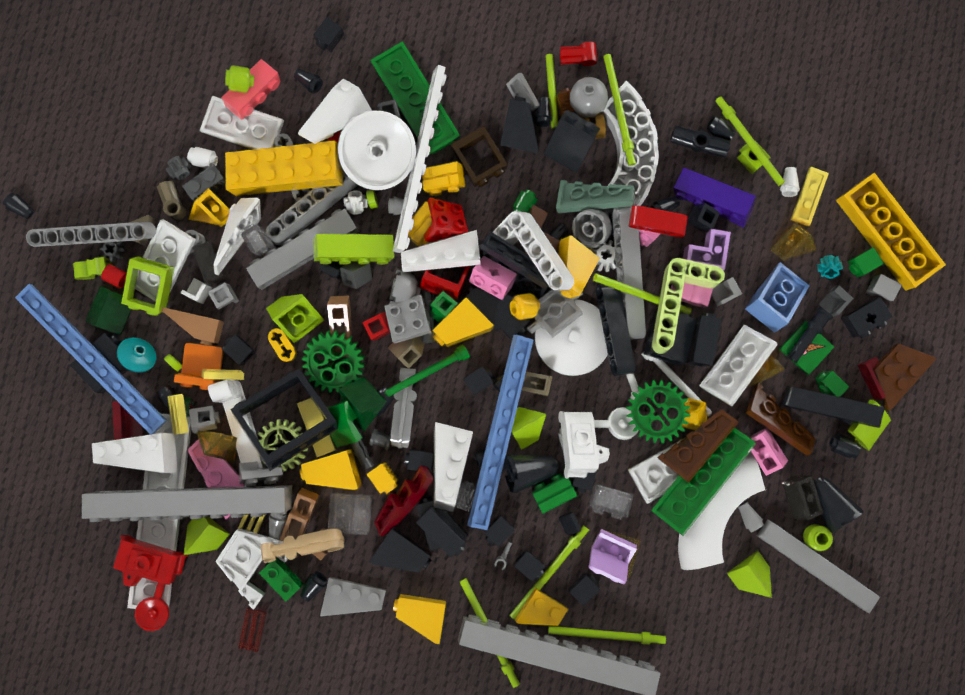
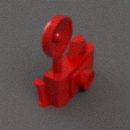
M121 535L122 539L113 568L122 571L123 585L137 586L142 577L158 582L154 597L145 598L137 605L135 619L140 628L146 631L159 630L167 623L170 613L167 603L161 599L165 585H170L175 581L176 575L183 573L185 558L188 555H184V552L173 551L134 539L129 535Z

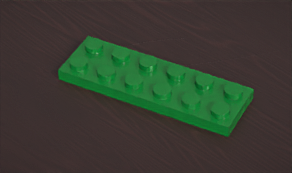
M402 41L370 61L393 100H396L398 108L418 139L430 85ZM437 103L438 117L436 121H433L432 128H434V134L432 139H429L428 146H430V152L428 157L461 138L441 103Z
M734 428L692 480L688 483L678 476L651 511L684 536L754 448L756 442Z

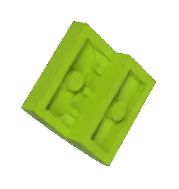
M870 399L869 402H868L869 404H873V405H878V406H880V405H879L876 401H874V400H871V399ZM884 410L880 428L853 422L848 431L862 447L869 451L891 419Z

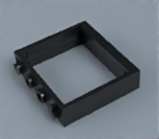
M300 369L289 372L281 380L272 382L266 389L255 392L249 399L237 403L230 409L235 420L269 471L338 429L336 420ZM300 382L325 417V420L272 453L267 454L242 416Z

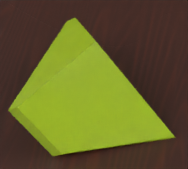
M521 407L517 408L511 432L521 450L539 440L546 414Z
M209 516L192 519L187 525L184 555L217 550L230 534Z
M758 550L727 572L739 590L772 598L770 566Z

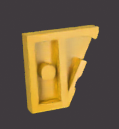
M534 588L515 621L518 624L558 626L568 608Z

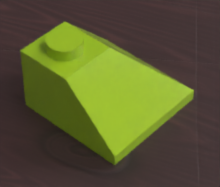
M303 294L280 297L266 308L272 320L293 343L324 321L323 317Z

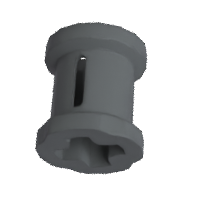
M374 429L369 445H377L388 451L391 444V434L387 435Z

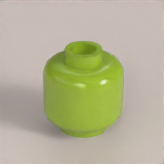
M233 65L229 70L226 69L225 85L228 86L230 91L247 93L249 87L254 85V75H250V70L247 67Z
M810 525L803 533L805 544L817 551L827 550L833 542L832 533L822 525Z

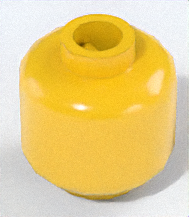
M531 293L516 295L510 302L511 314L519 320L536 317L540 309L539 300Z

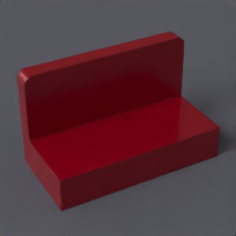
M877 357L857 365L874 400L886 398L873 371V368L879 363Z
M113 401L114 440L144 436L143 427L118 401Z

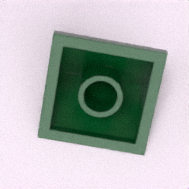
M100 286L85 321L96 327L122 335L132 309L128 308V305L121 304L122 294Z
M365 377L340 389L341 403L348 401L357 416L353 421L362 431H366L387 401Z

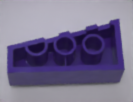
M683 168L674 186V194H676L677 198L688 200L695 205L706 203L720 212L719 216L743 228L754 208L755 195Z

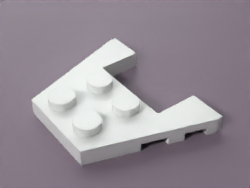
M238 528L219 555L216 563L229 580L236 584L239 588V593L246 597L249 601V606L255 609L265 592L250 583L249 580L263 561L261 544L274 543L275 545L283 543V541ZM285 556L277 557L283 562L288 560Z

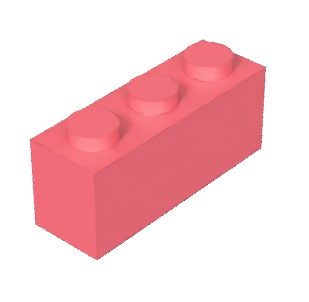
M262 59L250 69V75H254V85L249 87L247 93L229 90L221 97L225 107L241 120L249 116L259 103H263L267 95L271 91L276 90L281 82L278 72Z

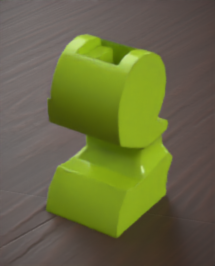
M106 257L73 263L74 278L77 280L94 279L95 275L101 276L107 265L113 264Z

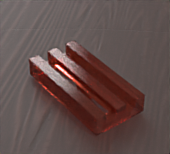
M250 608L246 609L238 649L244 648L248 651H259L267 612ZM250 614H253L252 622H251V627H250V632H249V636H248V641H247V644H244V643H245L246 634H247V629H248ZM261 615L254 646L252 645L257 616Z

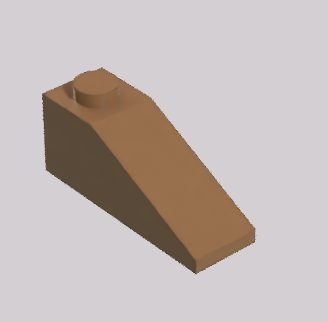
M330 296L327 307L331 335L337 330L338 336L345 332V338L348 339L352 336L349 296ZM334 346L335 352L342 353L341 347ZM346 354V355L342 356L341 358L349 357V355Z
M163 307L162 311L195 339L201 340L200 344L212 346V343L219 344L223 321Z

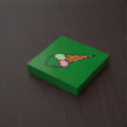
M804 321L779 348L784 355L787 356L808 328L807 321ZM817 334L798 360V363H795L794 360L792 362L806 375H810L831 352L834 346L821 334Z

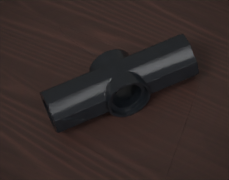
M676 125L670 138V143L691 148L695 152H706L723 158L726 157L730 146L729 140L711 136L706 131L697 132ZM697 138L702 139L703 142H704V145L698 144V143L696 142V139H697Z

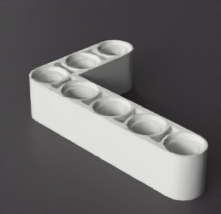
M513 211L493 231L494 234L512 245L519 240L551 289L569 290L572 288L574 283L573 276L530 213Z
M226 379L208 385L212 401L223 403L240 462L257 461L259 469H266V465L261 463L262 459L258 457L259 454L230 410L237 403L246 400L241 383L238 380ZM249 412L242 417L257 438Z

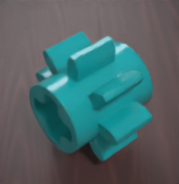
M833 255L824 256L820 259L821 264H817L821 277L825 276L829 279L840 275L839 270L843 269L839 257H834Z

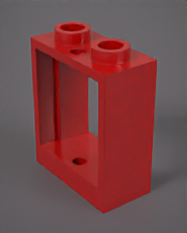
M471 266L461 267L464 268L458 284L432 275L434 269L426 270L422 277L420 288L436 295L444 291L453 300L457 301Z

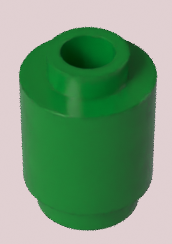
M527 189L525 192L521 191L513 205V211L529 213L531 206L535 205L538 200L535 198L536 194Z

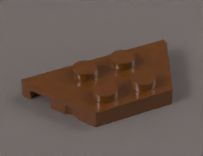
M896 344L873 368V371L886 396L884 398L886 405H883L886 411L892 410L936 360L934 356L901 344Z

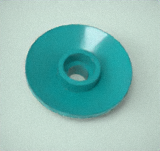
M125 339L117 348L119 362L130 371L146 372L156 362L157 357L154 348L143 339Z

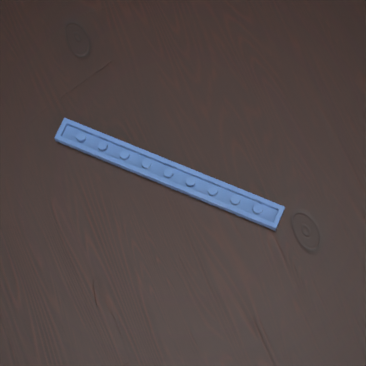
M28 284L15 297L150 435L155 434L167 422L138 390L32 284Z
M513 335L467 523L469 527L488 530L533 344V339L520 335Z

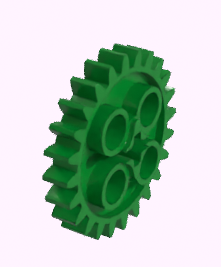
M337 330L333 335H331L330 331H327L326 336L321 332L318 335L319 339L314 336L312 342L307 343L309 349H304L303 353L306 356L302 357V360L307 363L303 364L302 368H308L305 375L312 376L309 382L315 380V387L321 384L322 391L328 387L329 393L334 388L339 393L341 387L343 388L360 379L358 375H362L364 372L360 368H363L365 363L360 361L365 356L359 355L363 349H356L358 341L352 343V336L346 339L345 332L341 336H338ZM334 346L341 347L342 353L335 352ZM317 353L323 354L325 360H319ZM346 354L349 355V357L340 359L336 364L330 363L324 368H318V366H322L329 363L331 359L332 361H335ZM342 363L349 364L351 369L345 370L342 367ZM325 370L331 371L333 377L326 376Z
M653 380L652 386L645 382V389L637 387L640 393L633 392L632 395L635 399H628L632 406L626 407V409L631 411L626 417L633 419L628 424H635V428L632 431L639 430L638 437L645 434V441L652 437L653 443H656L658 438H660L661 443H664L665 437L672 441V434L679 437L677 431H685L682 424H689L684 418L690 417V414L685 413V410L690 409V406H684L688 399L681 398L684 392L677 393L678 386L671 389V382L663 386V380L660 381L659 385H656V382ZM656 393L664 394L665 401L663 403L655 402L654 396ZM647 398L651 399L656 408L663 409L661 414L670 423L669 426L664 423L659 415L654 416L655 410L647 402ZM644 404L650 409L649 414L646 416L639 413V407ZM669 408H674L677 411L675 419H670L667 416ZM654 420H659L662 423V428L659 431H654L651 428V423Z

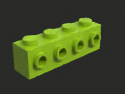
M316 234L313 238L314 261H320V264H331L332 261H339V264H350L351 261H358V264H369L370 262H377V264L381 265L388 264L394 258L393 235Z

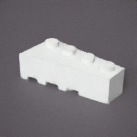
M435 422L434 507L453 512L473 432Z

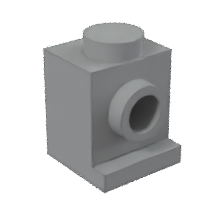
M213 406L189 409L190 424L194 434L200 431L217 429V423H220L219 412H215Z

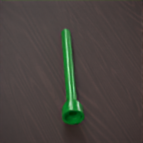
M463 344L458 346L453 351L454 354L390 387L385 391V395L390 397L455 361L467 360L470 358V355Z

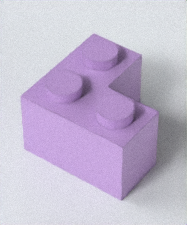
M716 229L709 230L706 233L704 247L689 244L684 249L683 259L718 266L724 271L731 232Z

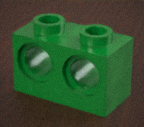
M277 557L275 561L270 562L259 572L285 602L304 585L296 574Z

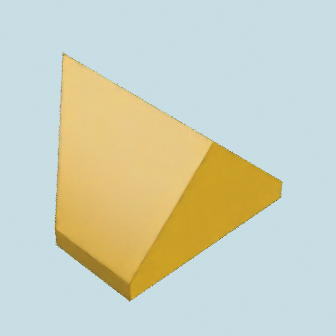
M208 188L194 201L189 220L222 227L227 223L230 209Z

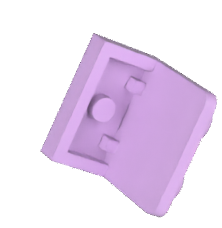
M601 529L591 547L588 567L596 574H602L614 582L625 584L627 581L628 564L637 550V545Z

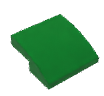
M348 401L327 407L338 426V429L330 434L336 447L356 443L362 439V436L352 422L357 416Z

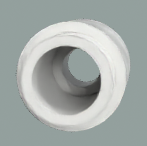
M191 147L187 160L194 166L207 169L213 164L217 165L218 156H216L215 151Z

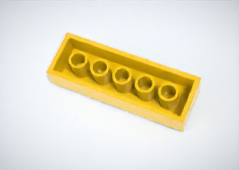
M336 141L225 153L226 190L235 196L343 185V168L338 158V143Z
M875 173L862 180L836 200L871 247L875 248L884 264L905 291L916 288L946 265Z

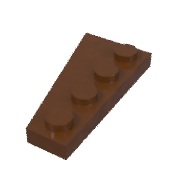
M759 382L754 385L746 414L806 456L810 455L813 452L816 438L798 421L794 422L791 419L790 413L785 408L781 409L775 403L776 399L771 394L767 395L762 390L763 386Z
M721 409L702 423L701 427L694 432H690L686 435L685 439L670 447V450L664 454L662 453L657 458L689 483L735 428L738 421Z

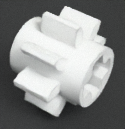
M351 191L348 193V197L344 198V206L351 214H361L364 211L363 208L368 207L367 199L360 191Z

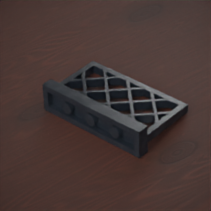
M490 231L481 243L479 250L480 259L485 256L493 261L496 260L498 264L517 273L515 281L518 282L519 286L513 284L510 290L518 295L534 292L536 299L539 300L549 285L529 255ZM523 281H529L531 286H525Z

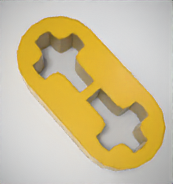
M272 329L268 334V340L276 354L284 362L293 361L296 358L297 352L290 339L281 329ZM275 333L282 334V336L280 337L282 344H280L276 340L273 341V338H275ZM285 346L287 350H292L290 358L283 357L285 351L282 347Z

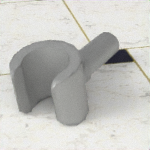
M507 542L503 553L495 560V567L498 561H503L502 570L505 569L507 564L506 557L512 543Z

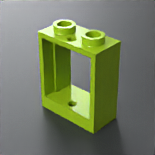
M139 256L130 259L121 304L128 305V308L133 310H145L149 315L156 316L163 313V307L167 308L175 267ZM138 270L161 276L155 305L133 298Z

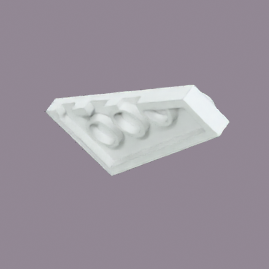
M477 230L401 252L402 271L410 272L480 265Z

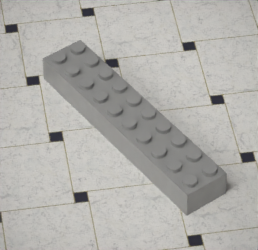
M292 485L118 490L82 494V519L89 518V522H100L110 519V521H122L129 518L130 521H139L149 517L150 520H162L169 516L171 520L189 517V515L190 519H200L210 515V518H223V516H228V514H230L231 518H239L250 514V517H262L267 513H271V516H283V514H287V511L293 508Z
M469 614L468 617L463 616L457 639L459 645L643 695H656L660 672L655 670V666L650 665L648 662L639 660L636 663L632 658L623 655L617 658L616 655L605 650H601V653H598L593 647L582 645V648H580L574 642L563 640V643H561L556 637L544 635V638L539 637L540 635L537 632L527 629L524 633L516 626L507 624L506 627H502L499 622L490 619L487 622H483L479 616Z

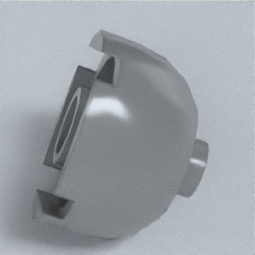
M584 77L573 85L570 92V105L576 111V114L585 118L595 117L606 108L608 92L604 83L599 79Z
M584 210L573 220V235L585 247L596 248L606 242L611 235V220L602 210Z
M397 269L395 274L399 275L396 276V279L394 278L390 299L393 302L390 301L389 304L403 302L408 298L420 295L421 288L417 287L416 277L410 272H403L402 269Z

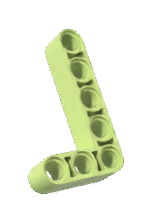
M681 258L673 259L666 266L652 340V348L656 353H666L674 344L684 283L705 288H715L724 280L725 273L723 269L718 266ZM672 266L677 267L679 272H674ZM691 270L696 271L698 277L693 276ZM710 274H713L717 281L712 280ZM669 284L674 285L676 291L671 290ZM665 303H671L673 309H668ZM662 321H667L670 328H665ZM659 339L664 340L667 347H662L659 344Z

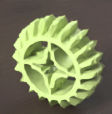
M280 419L276 420V425L271 421L269 422L270 428L267 426L262 427L265 433H258L262 437L258 441L266 453L269 454L268 450L275 451L278 449V447L273 446L280 444L281 440L285 444L290 442L286 439L285 434H283V429L289 431L296 438L301 435L298 432L301 431L302 427L298 426L294 429L296 423L292 422L289 425V420L287 419L283 421V424ZM277 431L275 441L272 444H267L271 434ZM300 452L278 467H282L283 472L287 471L288 466L290 469H294V463L297 465L301 464L298 457L304 459L306 456Z

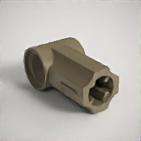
M164 181L159 183L157 189L164 205L163 211L165 214L176 221L184 219L186 209L181 203L174 182ZM178 207V210L172 214L173 208Z

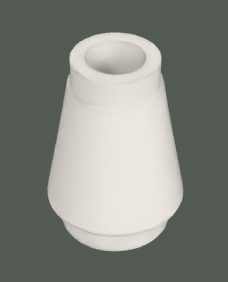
M794 167L785 168L783 176L785 182L780 187V191L785 197L796 196L800 190L797 169Z

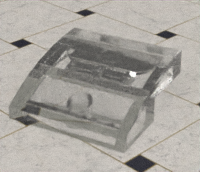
M330 493L328 529H339L345 534L369 535L372 495Z

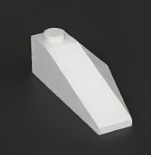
M342 79L331 89L299 130L298 135L316 144L332 137L333 133L343 130L346 124L355 116L372 110L360 88Z
M257 197L241 198L237 204L234 203L231 206L213 264L216 275L220 274L261 220L260 199Z

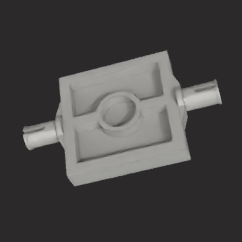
M552 289L539 299L540 309L536 317H534L536 321L527 329L533 334L541 327L553 338L583 315L582 310L575 303V300L580 296L570 299L564 297L561 291Z

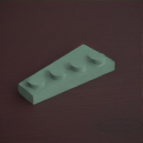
M561 180L556 210L558 213H567L587 209L634 206L635 189L634 186L609 184V186H601L600 183L585 185L579 181H575L573 184L567 183V180Z

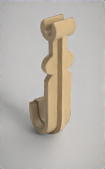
M327 529L299 535L296 540L293 536H287L283 543L261 544L262 560H264V563L275 561V557L280 556L293 560L296 558L297 553L302 556L325 550L333 552L343 549L345 540L342 531L339 529Z

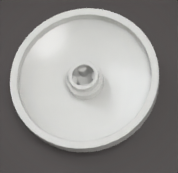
M376 110L363 112L352 118L341 132L338 141V158L341 167L352 181L364 188L372 190L391 188L403 181L414 165L416 145L413 134L400 118L391 113Z
M575 300V303L582 310L583 315L553 338L541 327L535 331V345L540 358L549 368L563 375L578 376L589 373L596 369L608 355L599 309L582 300Z

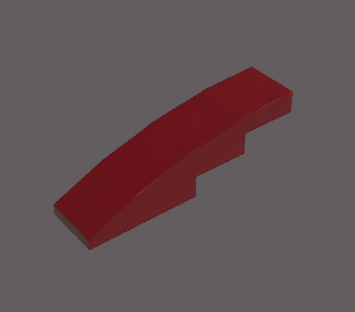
M420 465L412 480L405 479L397 494L390 493L374 522L380 536H384L394 528L424 495L434 480L427 466Z

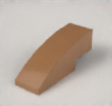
M304 488L299 491L293 508L288 515L280 541H284L287 536H293L296 540L299 535L305 534L320 497L319 494Z

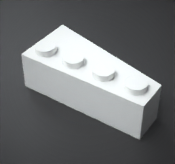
M158 433L92 443L93 463L161 473L178 472L174 433Z

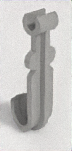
M400 368L399 380L402 382L415 375L416 369ZM413 384L394 394L397 402L394 404L391 428V445L393 447L408 448L414 410V405L411 402L417 399L416 392L412 390Z

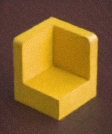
M688 398L684 406H690V409L685 410V413L690 414V417H685L684 420L689 424H682V427L697 430L707 420L706 402Z

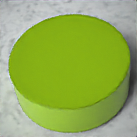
M367 190L366 196L369 207L371 209L377 208L378 202L375 190Z
M171 354L164 358L177 372L182 369V364Z

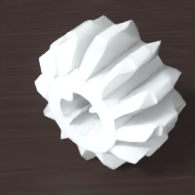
M611 240L607 245L604 242L595 249H590L600 257L597 263L599 265L598 271H601L603 267L605 272H609L610 267L613 270L616 268L615 246H611L613 243ZM604 252H607V256H609L606 260L602 258L603 255L601 256Z

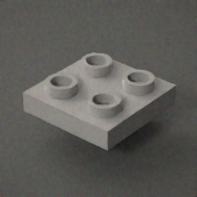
M422 295L384 306L394 344L432 333L430 316Z
M257 461L239 463V484H244V487L256 486L258 482H264V485L275 484L283 475L282 467L269 471V469H259Z

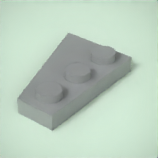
M329 577L320 616L382 610L386 589Z

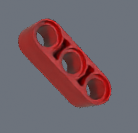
M632 206L628 226L654 233L684 237L688 216L644 206Z

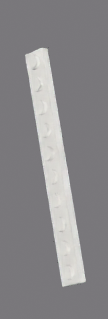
M438 65L432 74L416 145V157L410 171L393 251L397 253L407 249L410 242L408 232L412 230L414 224L412 215L418 206L416 197L422 188L420 179L426 170L424 161L430 152L428 143L434 134V128H432L433 121H436L438 117V110L436 108L437 103L439 104L442 99L441 86L446 81V74H444L446 67Z

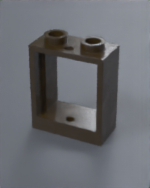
M485 126L451 144L452 151L463 165L464 171L474 188L478 185L482 187L489 182L488 179L494 176L498 178L506 172L507 163ZM485 139L499 164L476 177L462 152Z

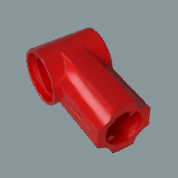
M584 42L579 46L560 47L561 65L581 64L582 66H593L597 64L596 43Z
M109 264L104 268L101 279L117 288L124 289L127 272Z

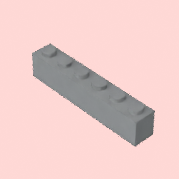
M338 209L331 214L330 218L319 220L315 223V227L310 230L305 229L295 239H288L283 242L282 247L277 250L276 248L271 249L262 259L257 258L253 260L246 269L256 286L263 290L314 259L313 238L316 234H355L358 232V229L345 209Z

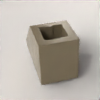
M423 335L396 344L392 343L388 349L409 369L423 354L425 345L422 342Z

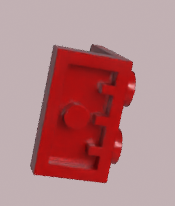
M434 198L427 200L432 224L424 234L425 241L434 243L468 233L461 205Z

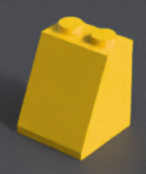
M465 298L432 330L435 334L433 338L441 346L445 344L449 347L490 332L494 325Z
M352 449L301 464L300 475L302 480L306 481V484L356 490L363 486Z

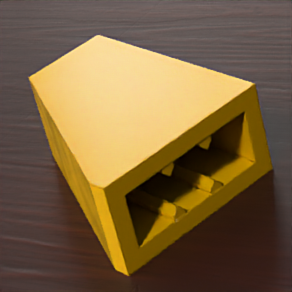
M570 235L561 239L558 255L574 279L571 289L559 291H561L564 297L571 299L581 295L600 257Z
M400 594L399 599L394 601L393 611H397L396 618L435 644H440L446 601Z

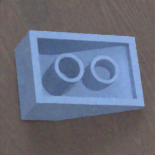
M780 262L752 296L745 310L775 333L789 323L809 285Z

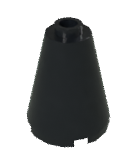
M506 455L503 469H507L505 480L510 492L518 493L556 475L559 465L552 456Z
M820 476L811 482L813 486L810 490L831 533L839 530L842 526L863 514L862 508L828 478L822 479Z

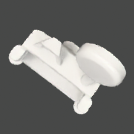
M624 407L616 408L610 413L607 420H594L592 412H559L558 418L561 423L565 459L564 476L566 479L569 477L585 478L587 473H594L599 469V464L608 461L609 449L597 445L595 428H608L613 436L622 440L631 439L638 433L639 430L632 431L635 428V424H628L633 420L626 417V415L631 413L630 410Z

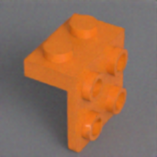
M186 343L182 372L175 374L174 382L181 383L180 386L182 387L198 385L200 386L199 389L208 390V385L220 382V379H203L201 374L203 369L222 368L224 352L222 347Z

